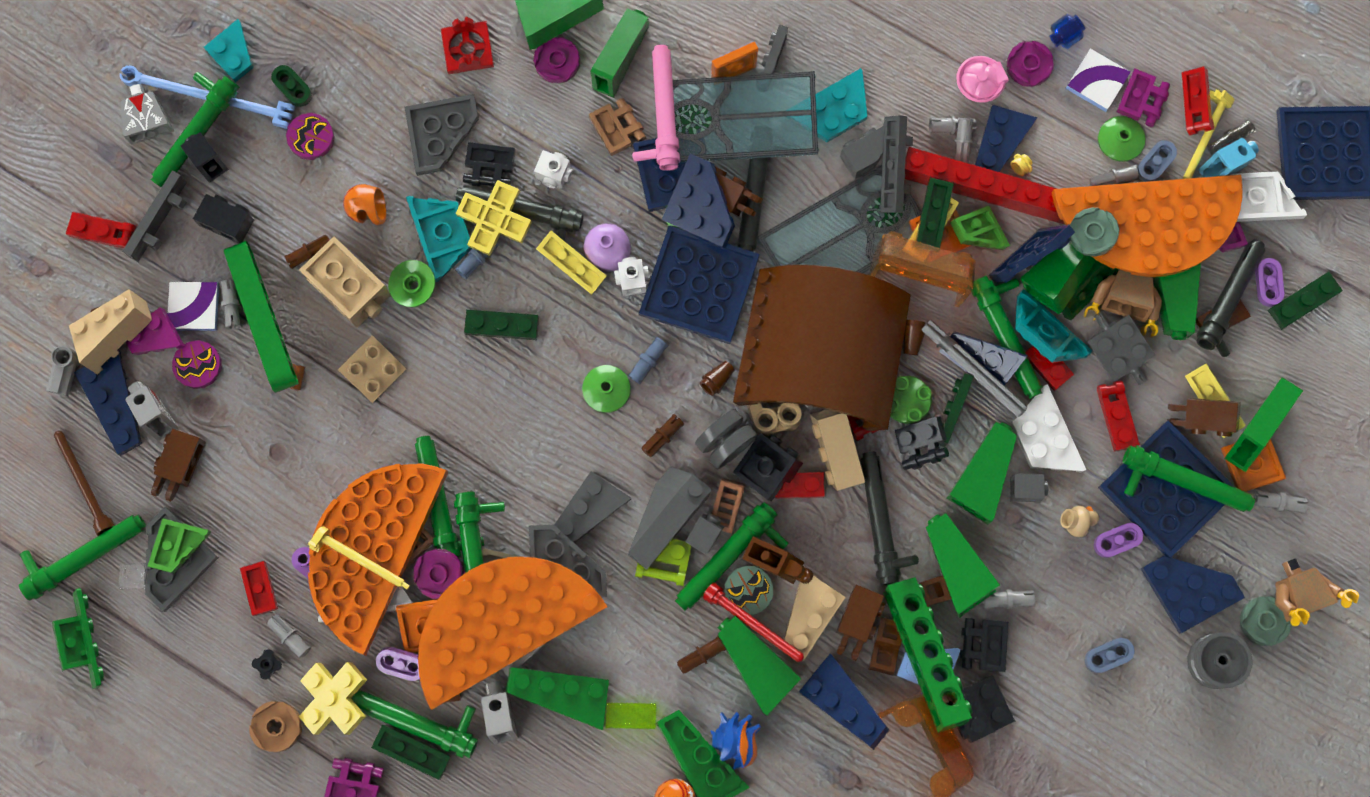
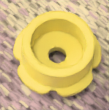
M1016 154L1014 156L1015 159L1010 163L1012 170L1019 176L1031 173V159L1027 155Z

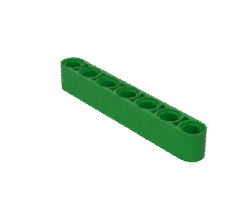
M244 241L224 249L230 272L274 393H278L298 385L295 370L249 243Z

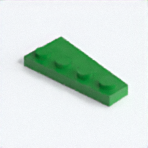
M509 667L506 693L603 730L609 680Z
M680 710L656 722L696 797H734L750 788L728 763L720 760L721 756L701 736V733Z

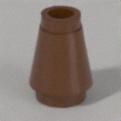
M917 320L906 321L904 354L918 356L925 336L922 328L926 322Z
M724 361L702 376L700 386L711 396H714L716 393L719 394L735 371L734 367L729 362Z

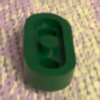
M281 65L273 70L271 78L274 85L294 106L303 107L311 101L312 92L309 86L291 67ZM284 77L289 78L287 82H282V79ZM304 93L302 98H297L298 94Z

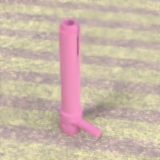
M657 45L652 51L657 124L656 149L634 152L632 156L634 162L656 158L661 170L670 171L677 169L680 162V153L677 152L679 149V139L676 137L671 51L666 45Z

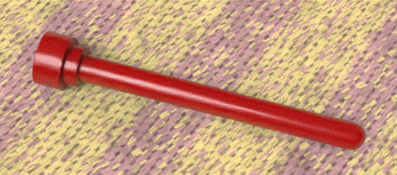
M712 583L706 589L703 595L705 601L711 605H721L796 662L803 661V653L725 597L723 588L719 585Z

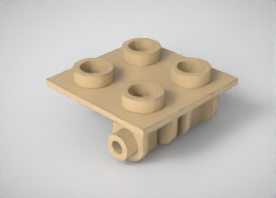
M373 335L338 369L371 403L406 370Z

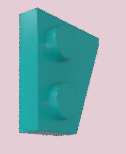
M239 19L204 46L208 54L235 83L253 69L248 53L247 41L243 33V25Z

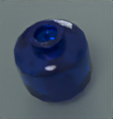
M1065 14L1050 26L1052 34L1049 38L1056 47L1061 45L1064 49H1069L1083 39V31L1086 28L1076 14L1074 16Z

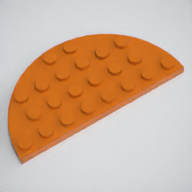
M1241 175L1060 188L1052 191V197L1060 220L1063 219L1065 225H1070L1075 215L1082 210L1093 207L1100 208V210L1105 212L1108 211L1117 220L1119 235L1116 244L1112 250L1104 255L1093 257L1094 259L1112 269L1118 268L1130 272L1131 275L1162 277L1189 270L1205 261L1223 245L1231 234L1240 213L1242 178Z
M418 463L395 464L373 470L350 483L346 490L336 499L332 500L322 514L313 536L321 526H324L330 530L329 536L401 578L448 471L436 466ZM323 544L319 552L309 548V588L320 617L341 642L354 651L366 656L397 586L326 544Z
M507 557L493 560L471 569L454 581L443 592L432 607L422 630L418 653V667L421 686L430 709L438 707L608 606L599 593L585 579L572 570L549 560L535 557Z

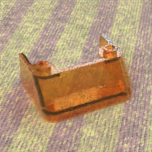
M890 231L881 237L871 264L870 276L875 277L879 270H883L957 292L954 304L956 307H959L971 294L976 261L972 258L971 254L965 252L954 253L910 240L894 231Z
M922 691L877 713L880 718L892 713L895 721L903 727H911L920 722L943 767L942 770L933 774L930 779L929 786L933 795L929 797H949L972 780L974 774L973 767L953 729L940 733L937 732Z

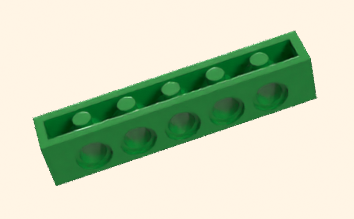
M916 577L888 585L883 594L937 732L940 733L967 724L972 719V708L970 703L963 697L961 680L958 676L955 677L952 669V658L949 653L945 652L941 631L935 627L933 622L934 614L931 607H927L923 586L918 584ZM905 603L913 604L916 611L908 610ZM914 626L922 627L925 634L917 633ZM924 649L931 650L934 658L927 657ZM933 673H940L943 677V682L937 681ZM943 696L950 697L953 706L945 704Z

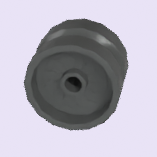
M736 408L712 423L695 441V445L702 453H708L715 449L710 455L709 461L717 470L736 458L758 436L750 425L738 429L743 422V417Z
M1229 632L1209 634L1197 639L1190 647L1187 656L1188 669L1192 677L1200 685L1209 689L1233 688L1242 684L1250 675L1253 666L1252 653L1248 645L1239 636Z

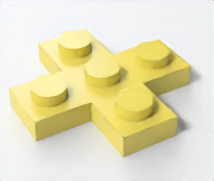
M497 180L488 201L465 192L456 215L476 224L467 244L469 247L491 256L500 235L523 243L532 221L511 212L520 193L519 189Z
M347 662L334 677L322 663H315L300 680L315 698L299 716L313 735H319L332 720L344 735H350L366 717L351 699L367 681L353 662Z

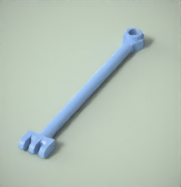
M130 65L121 69V72L126 76L119 74L121 80L127 86L145 84L207 100L206 95L209 93L206 90L144 75L138 72L134 66ZM131 75H135V78H134V79H132V80H130V81L128 80L127 77H130ZM232 98L229 102L231 107L273 117V125L288 129L290 123L282 119L292 120L293 115L284 111L294 112L295 110L294 105L281 101L278 102L277 108L238 98Z

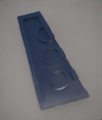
M118 349L119 354L115 358L110 357L101 366L103 370L98 375L85 366L74 373L118 455L122 456L140 446L142 440L137 420L125 400L131 394L128 391L127 377L121 361V351Z
M831 653L799 691L802 696L873 750L889 732V728Z

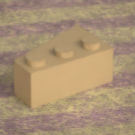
M128 289L69 325L79 363L98 375L103 370L101 366L110 357L115 358L119 354L118 349L127 340L131 342L152 321L147 302Z
M828 409L810 414L813 423V433L820 445V448H818L821 461L825 462L828 470L825 471L828 485H832L838 491L865 483L847 414Z
M815 576L807 584L799 582L784 640L803 653L805 659L846 597Z

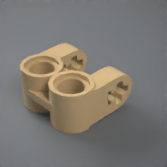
M758 402L756 405H747L753 428L758 435L762 433L769 437L770 434L774 435V433L782 431H793L800 425L802 413L799 404L783 403L781 406L771 409L762 408L761 402ZM790 412L796 418L792 421H787L783 418V415ZM762 419H769L772 425L762 427L759 422Z

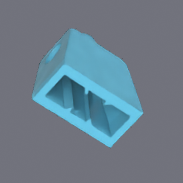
M1240 138L1217 151L1198 171L1203 177L1236 174L1256 158L1259 148L1254 141L1247 142L1244 138Z

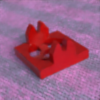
M465 17L464 21H460L457 18L452 22L451 27L441 28L448 74L494 67L487 21L474 23L473 19ZM469 32L478 34L484 42L475 43L470 40ZM462 33L463 41L460 42L459 46L450 47L453 38ZM464 44H472L474 51L471 54H464L461 51ZM484 50L480 58L475 56L477 51ZM460 54L462 57L456 61L452 55Z

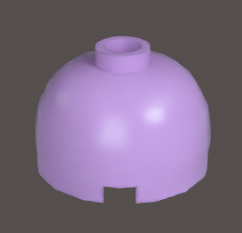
M608 223L597 225L585 237L583 246L585 258L601 272L609 273L619 270L618 262H622L623 259L630 257L631 245L629 237L617 225Z

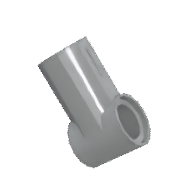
M58 346L51 354L53 365L46 391L69 396L74 372L80 366L75 350L66 346ZM69 353V361L63 363L64 356Z

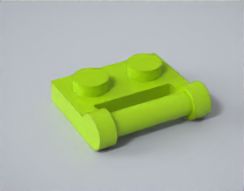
M673 539L655 560L656 562L680 566L679 573L652 567L646 570L637 563L635 577L643 578V576L676 582V585L684 586L692 546L685 541Z

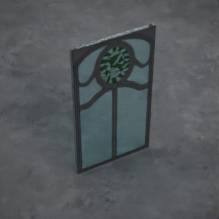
M815 71L673 80L676 137L679 139V149L677 150L680 153L679 163L687 162L690 154L707 161L818 155Z
M881 165L759 235L757 240L774 267L818 265L864 274L902 252L913 233L909 221L921 216L922 211L911 194H904L903 213H880Z

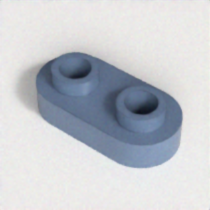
M1166 140L1158 142L1137 166L1138 178L1143 182L1156 181L1176 158L1177 149L1175 145ZM1159 152L1165 153L1166 158L1161 157ZM1145 169H1149L1152 174H1146Z
M1114 639L1089 650L1085 655V665L1093 673L1106 672L1129 662L1134 656V646L1128 639ZM1118 646H1120L1123 649V654L1121 656H1119L1116 653V648ZM1095 656L1101 659L1099 665H1095L1093 662Z

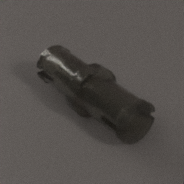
M1246 120L1233 130L1228 129L1222 137L1207 145L1209 153L1213 156L1217 151L1238 139L1246 138L1255 133V126L1250 120Z

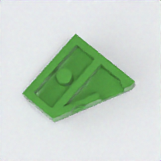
M990 206L973 211L950 222L961 244L1004 250L1010 246Z
M162 518L147 567L175 573L206 540L211 531Z

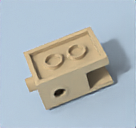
M335 237L330 239L299 269L307 280L356 328L369 316L371 318L378 316L382 311L380 305L391 296L385 284Z

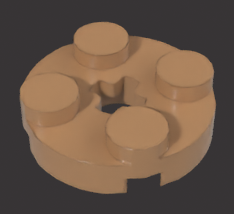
M271 701L261 705L254 712L249 727L252 741L257 747L268 752H282L289 749L296 743L302 733V722L299 718V713L293 706L285 702ZM273 720L282 724L279 733L276 731L271 732L269 729L272 727L271 722Z

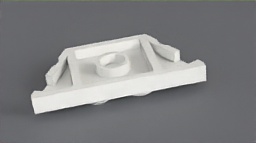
M1279 172L1230 174L1241 175L1242 203L1237 222L1304 219L1307 216L1305 209L1301 210L1293 199L1295 195L1285 185V181Z
M1048 384L1044 385L1041 389L1042 394L1035 396L1027 405V410L1020 417H1016L1011 423L1022 451L1031 469L1083 472L1086 470Z

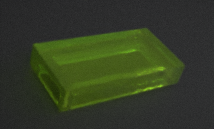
M606 703L605 728L656 729V703Z

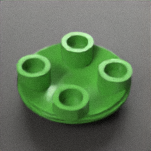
M899 376L896 380L890 417L904 424H912L922 420L928 414L932 405L931 389L917 377Z

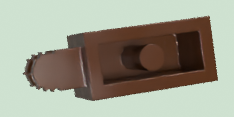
M715 167L719 185L722 186L727 201L728 211L737 216H740L743 211L754 217L756 214L755 210L746 207L745 204L748 198H751L756 203H761L763 198L751 193L752 191L745 187L747 183L735 176L733 180L725 177L727 172Z
M1189 398L1187 399V405L1168 404V409L1171 411H1186V420L1170 418L1167 421L1172 425L1185 426V429H1191L1192 434H1207V430L1217 431V436L1231 437L1232 432L1236 433L1239 431L1241 402Z
M172 428L171 432L164 439V450L161 456L154 463V475H156L151 489V495L159 496L166 480L170 481V484L166 491L165 499L170 502L175 498L180 485L188 487L206 442L199 437Z
M752 537L742 557L743 560L791 584H794L796 580L805 584L813 580V571L803 566L804 561L785 550Z
M859 585L853 587L836 633L843 635L836 652L837 654L842 655L846 649L848 638L857 641L851 653V659L857 660L863 644L867 642V639H873L877 626L873 625L876 616L881 617L886 603L882 602L883 595Z

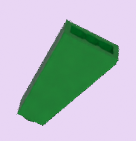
M515 0L530 50L541 46L604 10L602 0Z
M626 9L590 71L594 90L612 98L615 97L649 28V19L642 11Z
M1069 242L1062 249L1057 248L1044 256L1040 262L1034 265L1020 279L1024 289L1032 297L1057 314H1060L1096 262V259L1078 252Z
M1201 263L1181 273L1153 277L1154 287L1162 299L1160 318L1164 335L1171 336L1174 340H1186V338L1195 333Z
M1282 377L1224 459L1246 472L1271 439L1303 390Z
M995 422L946 497L987 525L995 518L1017 437L1009 425L1003 422L1000 424Z
M946 513L943 516L938 514L928 521L926 531L956 614L960 618L999 591L1000 584Z
M736 616L732 620L727 617L718 626L720 632L717 636L722 641L729 657L761 712L767 716L801 678Z

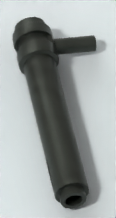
M757 126L754 128V132L751 133L750 141L752 145L749 146L748 152L796 149V147L773 143V130L768 127ZM771 156L750 157L746 188L761 198L764 196L768 161L771 159ZM748 198L745 206L755 210L756 214L754 217L742 211L737 246L744 250L753 252L756 249L763 201L756 203L751 198Z
M467 186L459 187L456 193V201L461 203L465 192L488 201L491 192ZM517 198L511 212L528 218L531 221L548 224L551 228L558 229L557 236L564 241L567 231L572 233L574 231L580 232L584 213L579 212L578 209L571 208L568 210L561 205L550 206Z
M1253 239L1248 242L1214 308L1205 317L1203 326L1197 333V344L1207 350H1214L1216 347L1222 357H1227L1230 354V350L1223 340V335L1226 333L1229 327L1228 322L1265 253V244L1262 241Z
M875 451L862 454L863 458L860 460L865 479L864 485L875 555L873 556L874 565H877L878 568L876 578L880 581V585H890L900 582V568L917 565L919 559L917 555L898 558V552H895L880 456H877Z

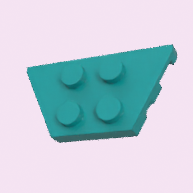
M861 68L816 93L818 138L829 142L867 120L864 78ZM811 97L787 111L811 110ZM811 115L785 116L788 120L792 119L802 125V128L808 132H812Z
M407 196L406 199L428 265L434 273L435 282H438L472 249L467 245L470 236L465 221L456 215L459 207L458 201H439L433 198H428L427 200Z
M1025 289L1017 295L1015 330L1038 349L1042 356L1051 362L1087 358L1092 353V350Z

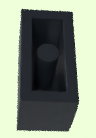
M201 132L189 136L185 143L180 145L191 162L209 183L229 170Z
M208 194L204 196L193 217V220L200 227L236 243L243 242L254 221L246 207L239 204L232 206L228 204L227 199L219 195L212 197Z

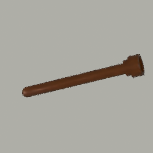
M56 431L54 438L94 517L93 529L96 535L99 536L115 526L112 518H108L107 515L103 514L64 433Z

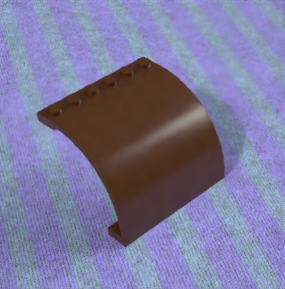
M785 265L759 269L733 403L743 406L756 405L758 402H779L819 407L864 420L862 428L867 431L888 430L911 294L879 278L835 267Z

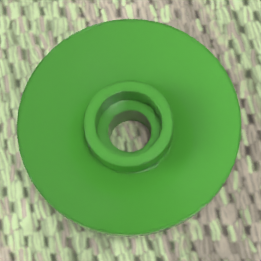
M1117 116L1107 120L1102 125L1098 133V143L1102 152L1110 159L1121 162L1130 161L1142 152L1145 145V133L1135 120L1125 116ZM1120 133L1126 134L1127 139L1121 138Z
M404 261L394 268L389 277V292L392 298L400 305L418 307L431 298L435 290V276L431 268L421 261ZM413 282H418L416 289L411 288Z
M602 365L592 369L586 375L582 386L583 396L587 404L594 410L603 413L614 412L623 407L629 399L631 390L626 374L621 369L611 365ZM604 383L610 384L611 387L608 391L602 390L601 387Z

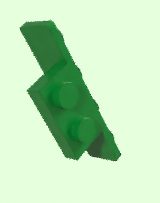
M79 588L73 592L77 616L55 620L52 622L61 670L66 671L88 666L91 685L94 690L101 686V682L104 681L102 667L97 666L96 657H99L97 643H92L91 633L94 632L92 619H87L88 598L86 594H82V590Z

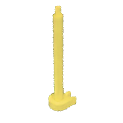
M1210 90V99L1217 104L1212 115L1214 130L1224 109L1231 108L1235 101L1226 90H1223L1222 93L1219 90L1215 92ZM1214 130L1204 132L1183 179L1192 178Z
M324 526L317 530L308 543L309 548L315 552H319L323 544H326L394 585L407 590L410 585L405 583L404 579L329 536L330 530Z

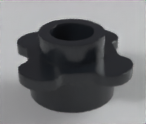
M269 649L264 650L262 656L252 661V667L260 672V677L264 680L269 679L271 674L282 668V662L273 656L274 652Z

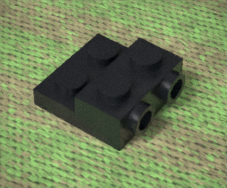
M760 433L733 471V474L772 502L784 483L791 482L803 465V462L798 459L800 457L798 452L790 447L786 450L780 446L783 441L773 434H770L768 437Z
M993 675L963 688L961 691L964 699L970 703L972 708V719L967 724L957 727L963 740L967 739L969 743H972L1015 722ZM947 696L949 702L946 704L953 706L951 698Z

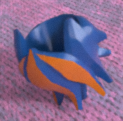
M738 712L731 719H727L723 713H720L721 723L719 729H716L715 732L710 731L712 734V746L721 752L720 760L735 759L733 770L740 767L744 769L752 765L757 757L755 736L761 729V726L757 724L750 727L752 725L750 721L753 718L750 714L738 722Z

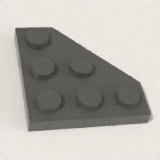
M474 94L405 106L417 176L440 172L479 120Z
M164 507L147 524L148 549H146L147 584H145V595L161 611L166 612L218 557L202 543L175 573L147 567L162 518L183 523L167 507Z
M554 524L529 525L530 557L549 560L572 570L585 579L601 597H607L605 570L587 556L583 550L565 536Z

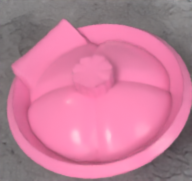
M975 56L967 59L959 67L956 77L961 93L966 98L980 103L996 99L1003 92L1005 84L1009 81L1001 62L986 56Z

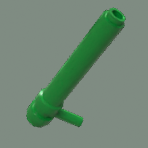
M199 72L194 74L193 80L209 90V93L206 95L207 100L151 174L153 176L151 181L161 188L172 171L177 173L188 159L180 145L185 143L189 136L199 132L205 136L221 112L226 111L230 106V100L232 98L235 99L239 94L237 91L240 87L226 76H223L221 80L218 79L214 83Z
M988 276L973 281L970 284L972 287L971 293L973 297L977 298V305L980 311L984 312L1000 346L1026 355L1001 305L1002 299L1000 297V294L1019 287L1018 280L1014 278L997 286L994 285L992 280H989ZM1026 357L1014 374L1024 395H1028L1029 399H1032L1042 394L1041 389L1043 387L1028 357Z
M430 436L417 438L415 449L418 463L439 467L434 440H431ZM442 485L430 512L434 533L433 545L434 548L446 549L454 553L459 559L461 557L460 551L462 550L461 541H458L457 534L453 531L444 485ZM481 536L482 546H484L483 536Z
M1129 445L1124 454L1122 463L1126 464L1127 468L1133 470L1124 494L1134 496L1142 474L1149 477L1153 475L1242 512H1250L1255 504V498L1252 497V494L1165 460L1155 452L1150 451L1148 453L1140 446L1136 445L1133 447Z
M475 492L458 493L455 495L456 500H454V509H457L458 513L455 517L456 524L459 525L465 573L484 564L479 522H481L480 514L505 511L504 502L479 504Z
M765 502L760 506L757 505L753 509L752 515H747L738 530L676 595L678 598L675 602L684 611L688 608L691 609L701 599L706 589L712 583H715L747 549L752 537L760 538L765 533L783 550L789 543L772 527L777 513Z
M139 514L136 516L131 515L48 567L43 566L38 569L30 551H23L20 557L30 575L25 577L23 582L19 584L20 591L29 601L42 597L45 591L55 589L61 581L143 532V528L146 527L144 520Z
M360 689L351 698L364 714L437 744L444 751L456 752L458 757L471 758L475 751L478 739L473 738V734L467 732L476 710L471 705L466 706L460 724L456 728L452 725L447 727Z

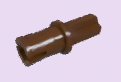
M323 235L308 244L303 243V247L285 255V260L287 263H290L289 266L293 269L311 259L330 239L327 235Z
M672 414L660 429L656 428V433L642 446V450L647 456L653 457L665 443H670V438L684 426L683 421L680 418L676 419L677 416L675 414Z
M716 637L700 648L697 646L695 651L678 660L677 665L681 672L686 674L702 663L706 665L709 659L726 649L720 638Z

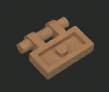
M624 98L616 101L619 109L613 111L610 104H607L589 114L592 124L611 156L632 146V142L629 139L630 136H635L638 142L646 139L642 124L637 122L631 105L627 104ZM625 118L629 126L623 128L619 119Z

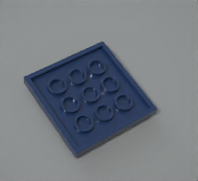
M1370 106L1279 107L1276 110L1282 178L1285 181V185L1295 195L1294 200L1370 199Z
M669 225L639 311V316L730 344L760 254L727 244L726 248L686 230Z
M1166 421L1140 446L1148 453L1150 451L1155 452L1165 460L1235 487L1169 421ZM1123 463L1098 487L1169 558L1186 544L1225 505L1153 475L1149 477L1142 474L1134 496L1124 494L1133 470L1127 468V465Z

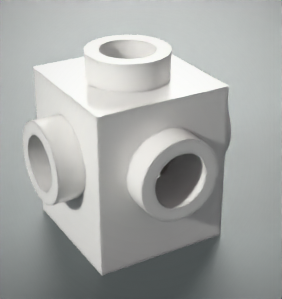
M544 150L534 170L536 179L542 181V184L549 188H563L564 183L570 181L573 173L570 160L565 155L558 152L552 154Z
M628 257L623 259L622 262H618L619 270L614 271L616 285L621 284L623 296L646 293L645 281L649 280L648 266L642 265V259Z

